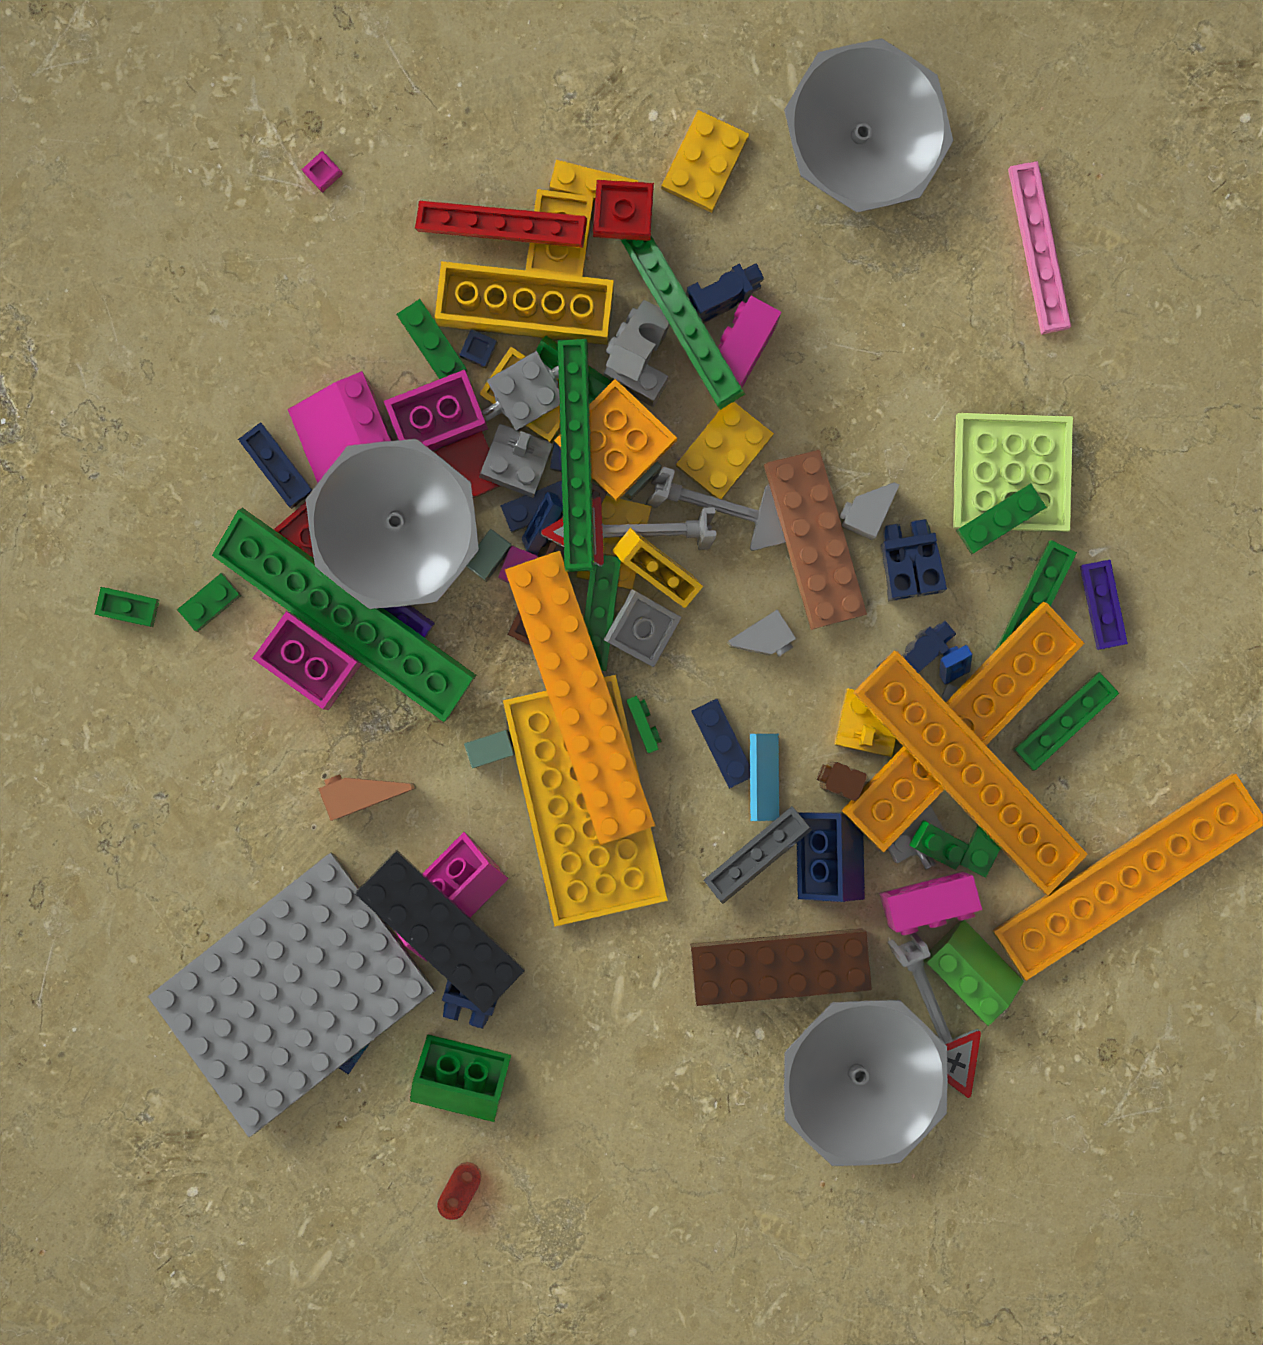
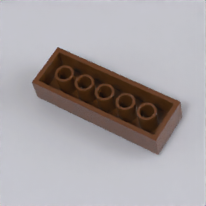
M863 928L690 943L696 1006L872 990L867 932Z

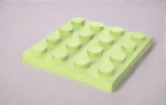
M957 413L953 529L961 528L1031 483L1047 508L1012 530L1069 532L1071 519L1073 416Z

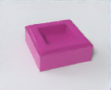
M323 151L301 169L322 193L343 175L342 171Z

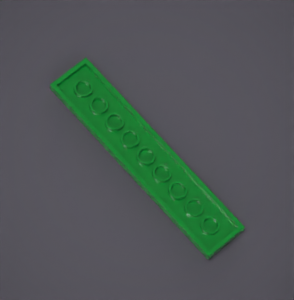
M244 508L238 509L212 554L214 558L443 722L450 717L477 676L384 608H367L315 567L313 557Z

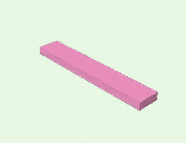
M1038 161L1010 166L1008 172L1041 335L1068 330L1071 328Z

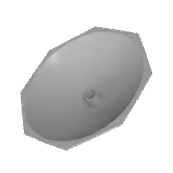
M882 38L818 52L784 109L800 176L855 212L881 208L920 198L953 142L938 75Z
M417 439L347 446L306 498L315 567L369 609L437 602L479 550L471 482Z
M900 1000L832 1002L784 1052V1120L832 1166L900 1163L947 1114V1046Z

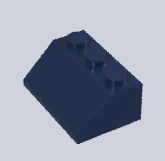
M798 812L812 829V831L797 842L798 899L835 902L865 900L863 832L843 812Z

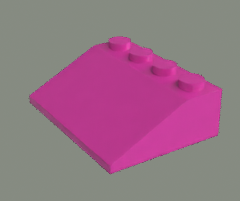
M363 371L334 382L288 409L317 483L347 446L393 441L368 378Z

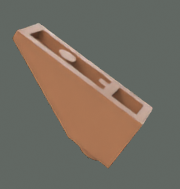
M341 775L324 780L326 786L318 788L330 821L337 820L416 789L414 783L351 777L342 779Z

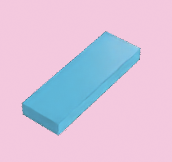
M750 734L751 821H773L779 817V734Z

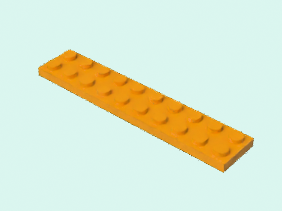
M560 550L505 569L600 845L654 827V820L570 578L565 571V564Z
M1042 602L946 703L987 746L1085 643L1048 603ZM903 746L865 785L859 799L856 801L851 800L841 811L879 850L885 852L941 794L944 788Z
M893 651L853 692L1044 894L1049 896L1088 855L898 651Z
M1231 774L1053 890L1049 896H1044L992 930L1022 978L1027 981L1263 826V814L1237 774Z

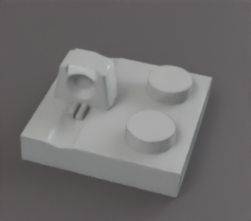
M499 423L479 478L533 498L553 443L522 431H516Z
M631 589L604 640L654 667L682 617Z

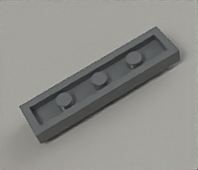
M791 806L707 876L704 882L719 901L724 904L812 831V829L794 807Z

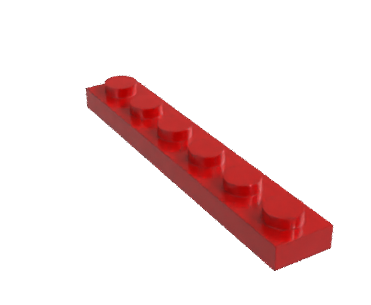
M419 200L415 229L418 232L583 248L587 218L580 215Z

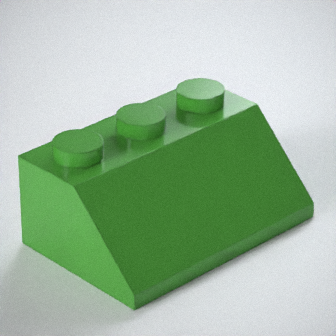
M960 920L929 950L931 956L923 959L987 1026L1010 1006L1024 983L1013 969L965 920Z

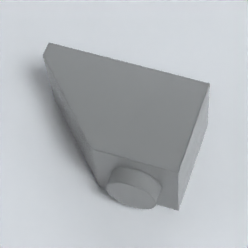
M895 482L856 496L852 503L846 502L840 518L844 519L842 527L870 540L875 539L899 484Z
M776 610L730 639L727 643L732 648L768 656L776 652L779 657L793 648L790 642L796 638L779 611Z

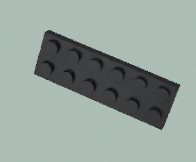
M397 849L355 892L357 897L483 1013L525 972V968Z

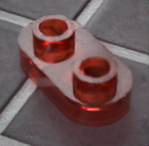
M463 1162L454 1169L442 1191L437 1207L439 1213L445 1219L456 1220L465 1213L477 1191L482 1175L480 1169L474 1163ZM469 1172L472 1175V1180L465 1181L462 1178V1174ZM455 1198L458 1201V1205L452 1207L449 1205L448 1200Z

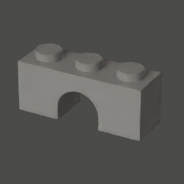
M643 300L638 309H631L626 323L623 322L616 337H612L606 349V353L610 354L606 364L607 367L638 381L647 367L653 350L657 351L670 327L669 322L659 307Z

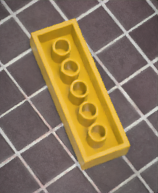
M441 261L435 320L440 327L472 329L544 338L547 335L551 339L558 340L587 339L588 343L608 345L614 280Z

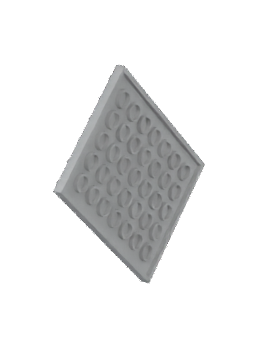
M329 853L148 996L248 1137L256 1134L436 991L387 924L355 895L359 887L334 853Z

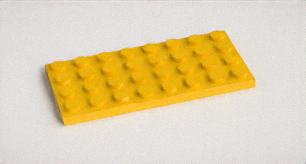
M616 675L607 676L604 679L638 774ZM547 690L503 700L554 926L668 901L651 828L600 845Z

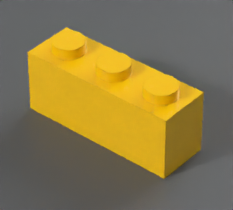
M631 527L612 549L625 565L683 608H686L703 588V585L693 574Z

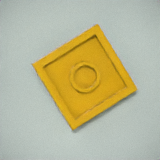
M847 688L834 745L892 757L896 738L853 694L855 690Z

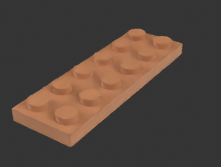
M820 449L764 464L811 630L867 615Z

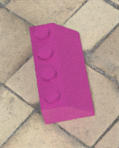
M465 832L423 872L430 881L470 918L508 880V877L499 866ZM396 933L409 950L427 962L424 957Z

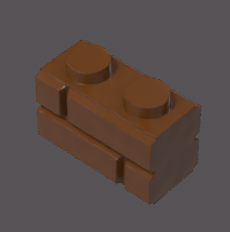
M830 762L826 765L822 764L816 780L820 781L821 789L835 793L848 800L856 801L859 799L867 777L866 773L839 762Z

